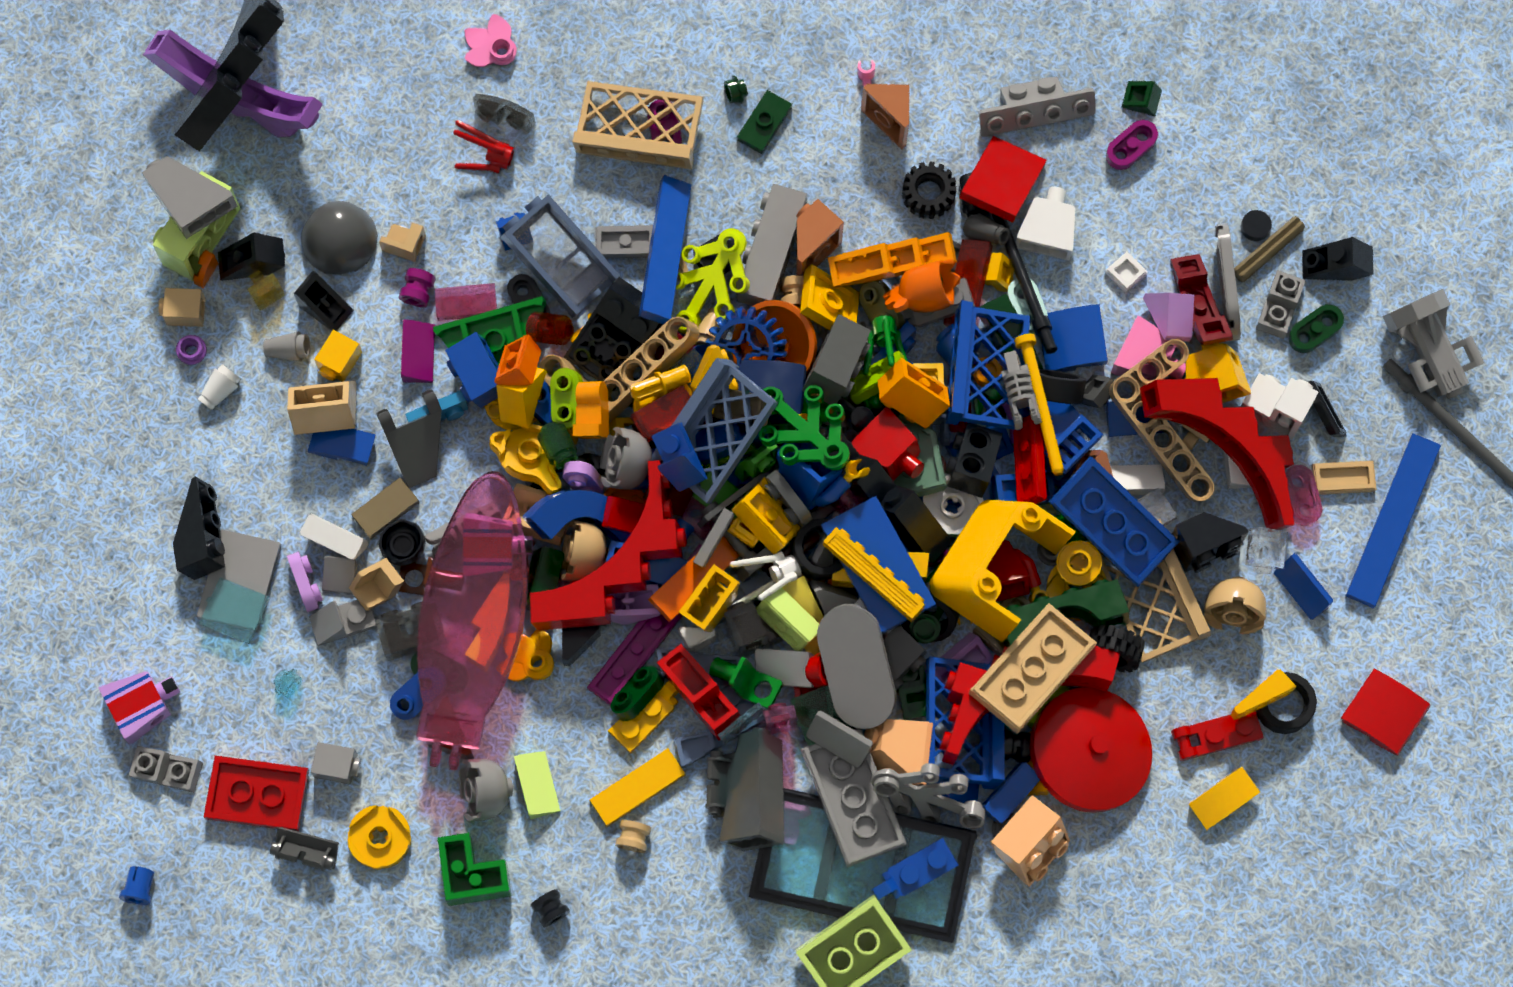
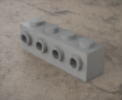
M777 184L772 185L770 193H764L760 209L764 211L761 220L756 219L754 222L751 236L755 238L752 247L747 245L742 259V263L746 264L744 272L745 277L750 282V287L746 293H737L738 302L754 306L763 301L776 300L781 279L784 276L796 240V215L807 204V193ZM742 279L736 282L738 290L743 287Z

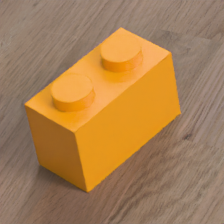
M903 358L899 359L878 380L881 402L886 407L894 408L902 413L909 422L917 423L925 429L950 407L948 387Z

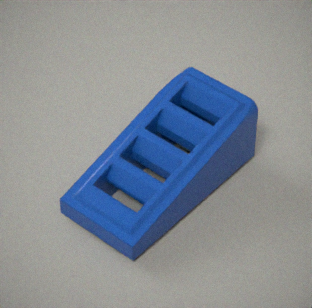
M1081 414L1057 438L1058 447L1062 446L1073 457L1070 459L1059 448L1064 467L1063 474L1055 476L1052 473L1047 450L1044 451L1045 470L1056 480L1060 481L1104 434ZM1077 427L1090 439L1089 442L1075 431ZM1070 437V438H1071L1075 443H1077L1082 449L1079 450V449H1078L1073 443H1071L1067 438Z

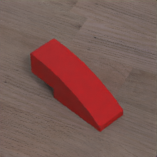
M682 644L656 662L682 698L718 741L743 723L736 707L720 691L718 684Z

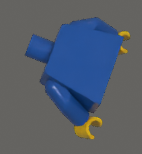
M806 413L799 414L803 419L807 421ZM783 443L776 454L779 473L785 478L808 510L816 506L825 507L837 501L852 486L851 481L853 479L866 477L870 472L869 467L857 472V465L862 459L849 461L845 468V475H842L843 469L829 470L821 462H797L790 466L782 462L780 457L782 446L793 444L798 450L817 449L811 443ZM788 452L785 454V457H792L795 453Z

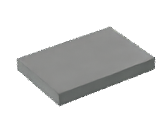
M221 529V541L225 547V554L223 555L225 567L208 574L196 617L200 620L258 632L281 549V543Z

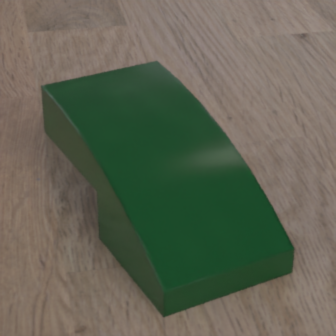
M923 664L915 673H912L910 670L902 678L905 683L897 691L904 720L926 716V673Z

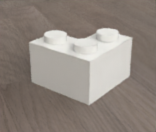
M1259 373L1250 388L1251 394L1246 395L1240 407H1254L1257 422L1281 435H1289V439L1292 440L1319 392L1314 390L1310 383L1301 379L1295 380L1291 378L1285 387L1274 376H1264Z

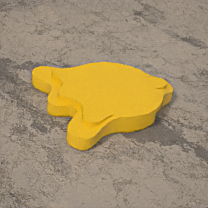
M531 424L530 429L522 427L513 431L509 429L494 432L490 436L489 446L509 475L522 481L534 482L550 495L561 491L562 482L555 470L564 469V464L571 461L568 450L577 444L579 438L573 437V429L552 431L542 426Z

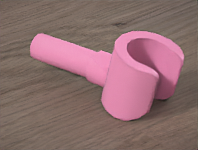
M871 60L870 70H863L861 68V61H859L857 68L858 77L862 80L863 86L871 84V79H873L875 74L874 61Z

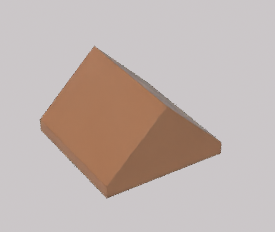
M866 84L862 92L861 111L900 149L905 148L909 129V85Z

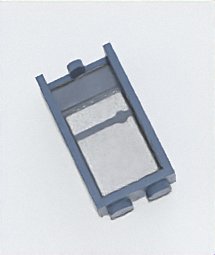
M549 194L542 200L537 196L524 207L528 211L527 214L521 219L515 215L503 226L506 232L500 238L502 241H505L568 314L574 318L621 275Z

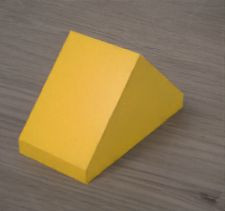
M537 368L533 384L496 385L500 421L530 429L547 370Z

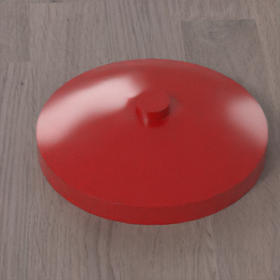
M1087 687L1072 689L1050 701L1041 710L1034 722L1030 737V754L1034 770L1047 791L1064 805L1083 812L1098 813L1110 811L1130 801L1144 786L1152 765L1151 739L1140 715L1127 701L1110 691L1104 692Z

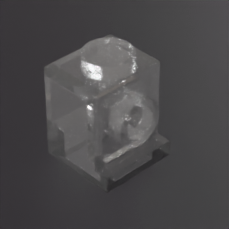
M1264 527L1247 529L1249 533L1245 565L1253 566V572L1259 574H1271L1272 569H1283L1288 532Z

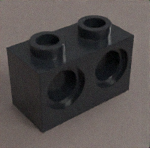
M967 423L963 433L957 431L952 445V449L957 450L955 457L950 456L945 471L946 474L950 475L947 487L982 498L991 480L1003 433L974 423Z

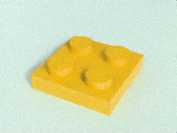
M813 264L805 269L800 313L830 330L838 314L857 323L859 292L850 286L833 287L831 275Z

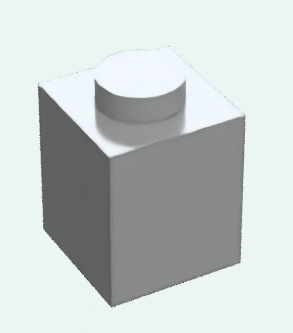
M317 742L311 774L317 779L351 785L352 778L359 775L361 759L357 758L358 754L353 748Z

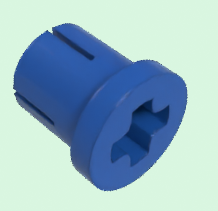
M129 867L124 890L120 891L119 899L132 904L150 905L152 897L149 893L154 872L144 867Z

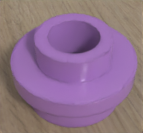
M187 335L181 338L176 346V354L179 360L188 365L201 362L207 353L205 342L196 335ZM190 346L197 347V351L193 355L186 353L187 348Z

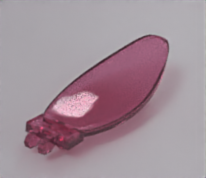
M496 471L487 472L477 478L463 494L440 541L424 591L419 619L417 648L418 676L423 706L416 738L420 741L433 742L430 756V766L437 767L441 761L442 744L452 745L448 763L450 770H458L462 747L480 750L486 721L485 717L495 704L509 677L524 629L528 595V569L523 526L514 491L504 475Z

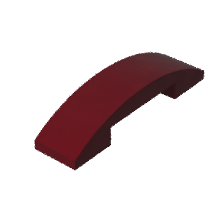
M1200 254L1171 259L1170 263L1178 293L1194 295L1193 333L1199 343L1205 346L1232 341L1233 335L1225 315H1220L1207 283L1208 273Z

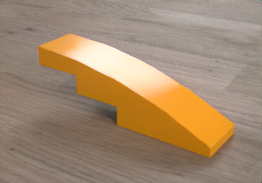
M949 232L923 239L915 237L889 245L881 243L828 257L833 287L902 276L907 270L922 264L941 260L945 261L947 259H953L957 263L952 235Z

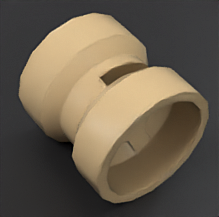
M792 275L781 279V290L784 292V297L781 298V301L789 302L801 308L804 276Z

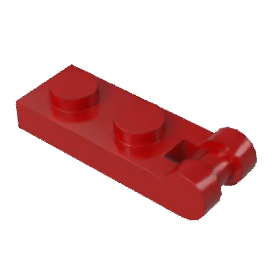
M1256 711L1236 720L1227 715L1171 730L1173 740H1177L1180 748L1178 751L1180 761L1256 742L1264 738ZM1197 735L1199 746H1192L1189 737Z

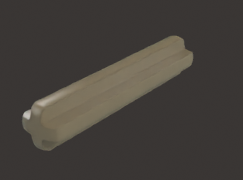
M1292 217L1234 268L1235 277L1240 282H1245L1304 230L1305 224L1298 217Z

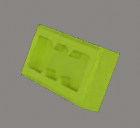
M899 350L893 353L894 364L901 358L905 359ZM887 357L870 365L867 375H864L863 370H861L855 380L850 378L851 381L855 382L850 395L856 405L879 393L878 380L891 368L888 365Z

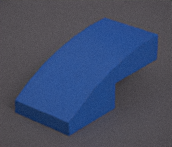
M356 429L317 432L312 434L307 452L335 460L340 458L367 466L376 435Z

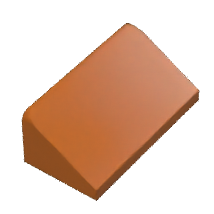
M525 335L504 346L494 381L497 385L526 386L533 384L541 349L530 335Z

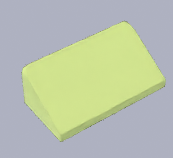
M783 588L762 600L754 609L795 651H802L817 635L819 623Z
M545 751L514 756L530 820L560 812Z

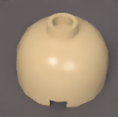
M573 519L568 526L574 528L572 535L565 534L562 547L564 559L561 569H566V573L560 575L562 580L570 582L578 581L601 567L606 562L609 551L606 537L599 528L593 524Z
M1233 577L1215 584L1208 593L1204 606V618L1210 626L1223 630L1222 624L1241 627L1240 634L1254 633L1262 629L1267 615L1266 598L1262 590L1243 577Z

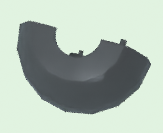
M331 201L319 207L310 216L303 227L300 238L304 255L313 267L325 274L341 275L352 271L356 272L368 263L375 252L378 235L374 221L365 210L347 201Z

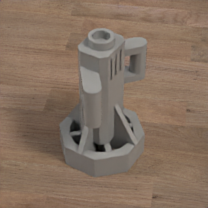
M1441 289L1382 317L1390 333L1395 332L1415 347L1420 359L1409 364L1408 368L1420 393L1433 387L1438 397L1446 395L1447 399H1451L1464 393L1463 386L1469 384L1464 372L1484 364V361L1472 336L1453 344L1450 343L1445 329L1447 307L1451 304L1444 289ZM1462 346L1470 360V363L1461 366L1454 350ZM1422 365L1424 366L1425 371H1426V373H1427V375H1428L1430 381H1428V379H1427V377H1426V375H1425V373H1424V371H1423V369H1422Z

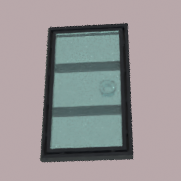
M783 788L784 843L783 845L759 848L749 898L841 918L874 895L871 889L885 882L882 874L888 871V868L944 838L959 866L904 897L901 896L895 899L891 892L878 901L899 931L945 942H954L973 847L977 839V831L895 813L907 843L906 846L847 868L819 796Z

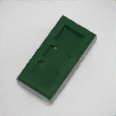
M767 90L739 132L737 141L763 154L792 109V103Z

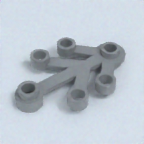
M932 763L923 764L921 771L898 774L893 769L885 768L876 771L872 775L871 784L875 793L883 797H889L895 813L909 814L912 809V802L914 801L921 814V819L940 822L941 810L936 807L939 806L960 814L959 822L966 828L977 829L984 825L985 809L980 802L970 800L961 803L942 796V794L966 793L969 780L965 775L954 774L950 776L949 782L933 784L939 780L940 768ZM920 782L928 783V785L915 786L913 784Z

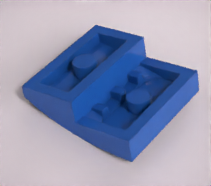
M1100 304L1068 308L1048 313L1052 325L1051 333L1056 343L1057 351L1052 354H1046L1042 344L1045 369L1068 372L1076 371L1078 367L1107 365L1108 359Z

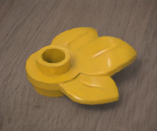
M535 630L530 638L520 633L506 636L504 648L509 658L497 668L498 672L504 678L515 682L522 681L528 677L534 680L548 678L554 668V659L550 655L553 645L550 635L544 630ZM537 660H542V664L539 667H533Z

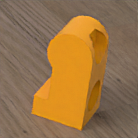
M604 381L578 382L575 393L577 407L576 424H573V437L580 439H606L609 435L607 386Z

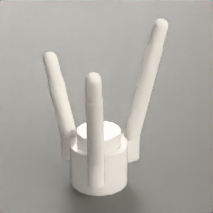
M780 551L770 556L732 561L730 563L732 568L773 562V566L769 567L772 581L733 603L732 608L737 609L756 597L762 601L788 583L800 578L801 569L793 555L785 557L783 552Z

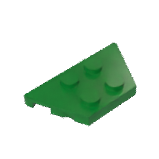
M542 296L438 325L433 327V331L448 348L477 332L486 340L499 364L504 346L525 335H530L535 343H537L546 300Z

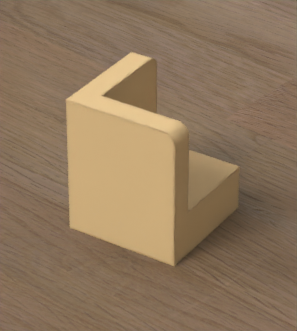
M413 222L410 229L392 224L387 237L381 236L379 240L381 250L415 262L426 237L424 227Z
M385 558L359 571L349 589L363 608L369 611L396 596L404 580L388 559Z

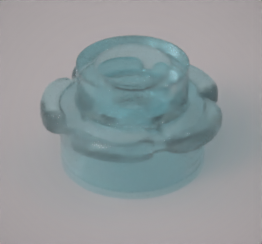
M284 669L276 676L274 685H276L275 692L278 695L282 694L289 698L299 688L302 678L297 675L296 669H291L290 671Z

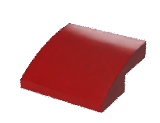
M1374 668L1342 715L1341 720L1346 725L1367 735L1374 744L1398 756L1431 705L1406 686Z

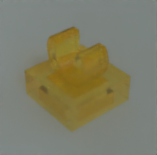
M259 270L249 275L253 285L247 290L259 311L285 296L279 281L273 273L265 278Z

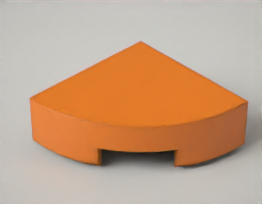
M207 250L202 252L198 260V264L202 265L198 274H195L193 277L194 284L201 288L205 287L218 266L215 255Z

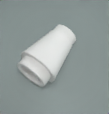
M221 364L218 369L214 368L198 400L213 410L215 406L239 387L237 383L241 378Z

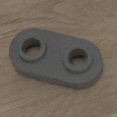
M774 470L765 477L767 484L764 486L765 490L774 501L779 499L786 508L783 513L793 526L798 523L801 527H804L813 520L809 510L777 470Z

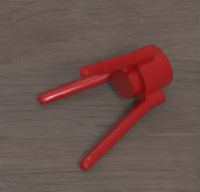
M460 120L455 121L457 126L475 136L459 130H454V135L488 149L486 160L491 161L490 164L456 163V169L491 171L498 174L501 168L509 169L515 147L509 146V144L501 142Z

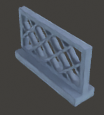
M721 358L715 359L672 424L673 426L682 422L696 454L697 452L709 450L711 468H705L704 471L705 473H712V486L708 492L701 487V483L689 487L706 503H712L778 405L776 400L738 370L740 367L732 360ZM735 377L741 382L742 395L730 397L729 384ZM759 397L766 405L759 415L752 416L750 399ZM743 400L744 417L732 419L730 402ZM717 404H723L725 421L713 423V408ZM745 422V437L743 440L735 441L733 424ZM726 425L728 442L716 444L714 427ZM701 429H707L708 446L696 448V434ZM728 447L730 459L726 465L718 466L716 449ZM656 448L652 454V461L660 460L663 464V460Z

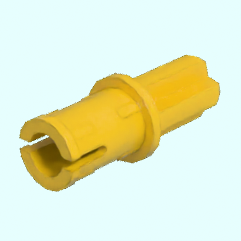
M683 364L663 373L655 372L654 377L632 384L630 392L632 398L636 401H642L657 394L666 395L673 388L691 383V375L686 365Z

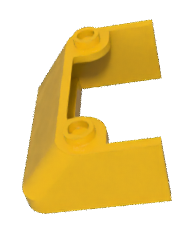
M982 501L969 518L929 583L930 591L937 599L1001 642L1015 629L1021 619L995 602L1001 592V583L998 577L987 570L986 567L1012 526L1055 555L1076 532L1031 502Z

